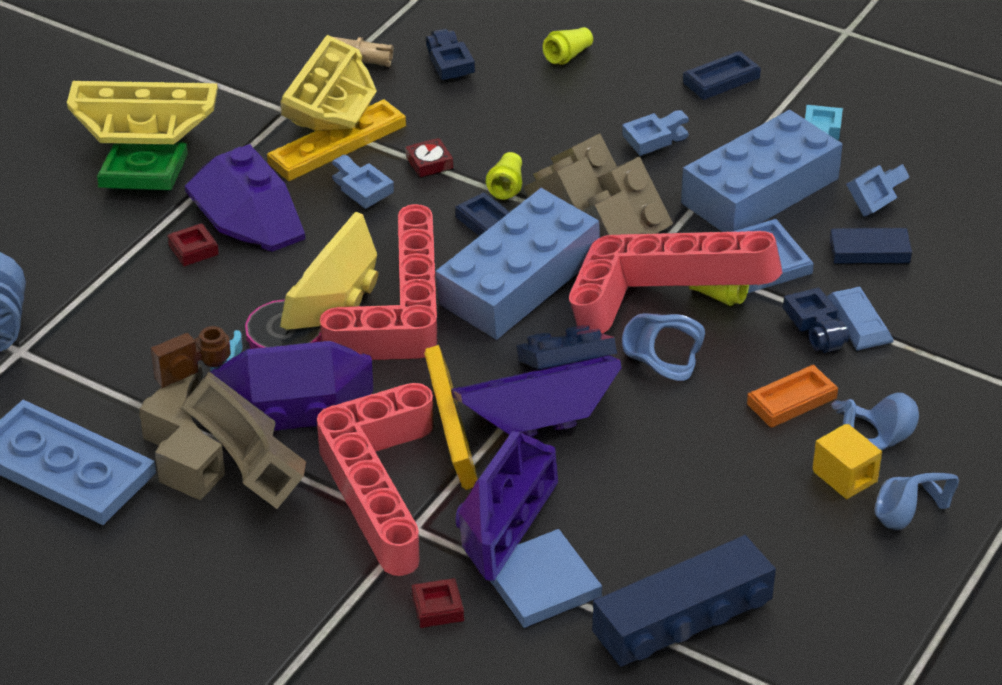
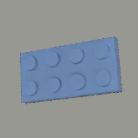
M25 400L19 402L0 419V475L101 525H104L156 474L154 460Z

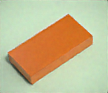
M813 364L748 393L747 405L772 428L837 399L838 387Z

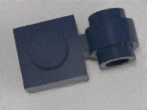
M440 29L432 31L431 35L426 36L427 51L441 80L475 73V61L464 41L458 42L454 30Z
M819 287L784 296L783 310L801 332L809 330V340L815 351L822 350L823 353L841 349L843 344L848 342L849 334L845 323L841 320L837 321V308Z

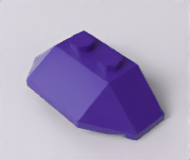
M251 144L237 147L232 151L214 157L203 165L185 185V192L220 233L244 242L261 244V248L271 252L306 239L304 229L286 184Z
M332 341L247 349L225 362L218 370L213 369L210 371V373L276 422L274 431L317 426L318 414L323 409L368 396L373 392L371 356L364 353L359 354L351 348Z
M607 355L453 388L451 392L454 399L509 435L512 431L531 437L538 434V428L552 425V428L556 430L567 429L576 426L578 419L589 417L622 367L620 359Z
M511 432L456 512L455 522L456 527L461 532L462 548L485 580L489 581L496 579L558 484L555 447L543 444L539 440L521 432Z

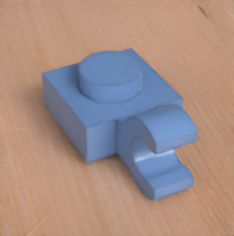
M681 110L674 111L661 119L653 113L622 124V134L641 156L671 145L672 140L682 141L689 137V133L681 125L689 122V118Z
M342 155L332 161V164L340 170L332 175L334 182L341 186V191L365 209L394 193V181L368 163L360 168L347 155Z
M903 164L886 172L878 165L846 185L864 217L895 200L897 196L893 187L908 179L909 175Z

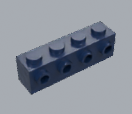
M743 535L593 600L592 631L620 667L636 660H643L662 648L676 642L686 641L700 631L714 625H721L738 614L752 608H759L772 600L776 568L746 535Z

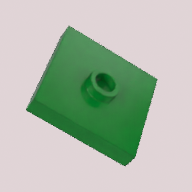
M177 142L175 144L114 143L97 175L98 188L172 190L188 155L187 144L184 142Z

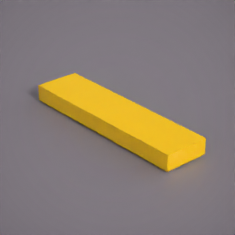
M383 99L368 106L354 128L314 131L267 153V164L289 182L342 155H346L405 127L406 116Z
M439 345L425 349L426 352L424 354L452 463L462 488L467 490L474 487L478 478L458 403L453 398L451 392L453 384L441 349Z

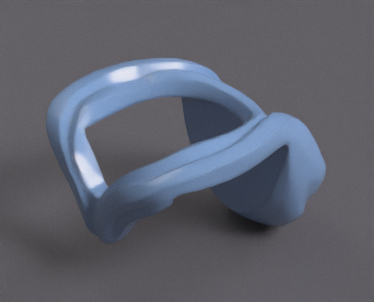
M639 314L626 325L622 335V347L628 357L646 363L659 375L671 380L684 381L690 378L696 363L695 354L700 351L703 344L705 329L699 322L684 315ZM675 328L695 339L690 349L686 366L666 363L656 355L654 349L655 339L662 329Z
M894 393L885 397L871 410L856 406L852 399L845 401L835 400L831 404L833 410H836L837 414L844 415L843 425L849 424L854 428L855 417L870 422L876 428L878 436L868 440L881 451L908 438L914 432L919 420V410L916 402L904 393Z
M924 473L913 477L889 478L879 490L875 503V514L886 528L902 530L914 517L917 506L918 483L922 484L940 509L950 508L953 494L958 487V476L949 473ZM947 480L943 491L933 481Z

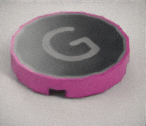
M285 300L272 301L259 306L249 315L245 323L246 339L250 344V349L321 342L320 326L289 330L280 327Z

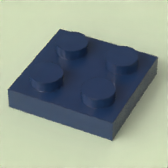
M589 325L566 329V335L560 337H551V333L531 335L527 337L528 343L516 345L518 360L537 369L617 354L615 337L601 333L600 329H590Z

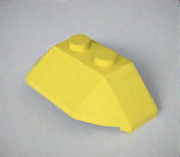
M326 35L282 96L280 102L281 115L292 120L298 126L308 127L314 131L354 128L377 92L367 68L362 63L363 57L360 50Z
M72 81L67 107L100 143L175 144L214 111L218 84Z
M355 212L307 268L303 277L286 294L280 327L287 330L320 326V317L326 310L335 307H357L360 305L365 292L371 293L379 275L378 271L374 270L377 252L363 214Z

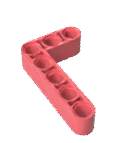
M418 204L403 207L398 214L400 305L330 308L320 317L321 342L332 341L351 348L359 354L370 355L372 360L425 358V349L437 345L433 215L428 207Z
M766 231L621 234L600 237L590 246L569 294V301L577 326L589 325L590 329H600L601 333H605L613 324L627 287L761 285L771 283L782 274V265L776 239L772 233Z
M419 383L405 384L323 409L317 417L320 455L381 567L385 572L395 576L408 575L417 569L420 562L419 530L377 456L376 451L422 438L432 431V391L427 386Z

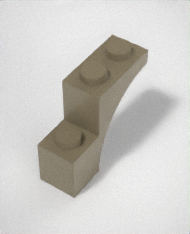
M600 133L551 157L553 164L569 156L573 163L587 157L603 191L608 189L612 196L625 190L644 230L641 234H656L673 225L640 156L616 166Z
M569 156L534 173L536 181L524 186L528 198L542 188L599 220L600 237L606 235L641 234L644 232L625 190L612 196L608 189L603 191L587 157L573 163Z
M198 364V373L166 387H160L151 397H148L139 408L143 439L159 445L155 451L159 482L201 501L225 475L222 444L205 435L193 422L192 415L182 408L185 400L203 379L202 365Z
M208 372L185 400L182 408L207 428L226 448L241 471L243 484L278 509L304 477L306 461L273 437L276 423L273 419L212 373Z

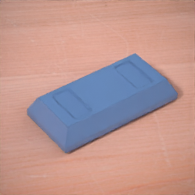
M861 287L832 292L827 296L837 308V320L845 323L849 339L856 350L893 343L894 339Z

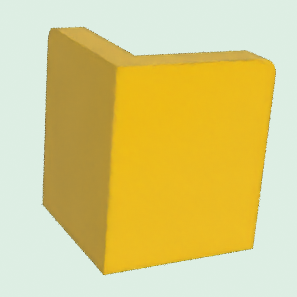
M844 424L816 440L813 471L847 500L878 482L882 451L852 426Z

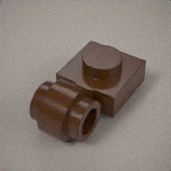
M210 326L204 328L196 339H193L187 332L151 347L154 379L163 388L198 373V361L200 360L208 367L222 366L231 354L229 336L222 328Z

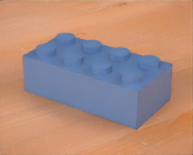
M788 110L683 167L681 203L722 232H732L760 224L839 179L843 143L798 114Z
M540 188L436 270L439 305L494 339H499L579 273L590 246L595 240L600 238L599 220Z

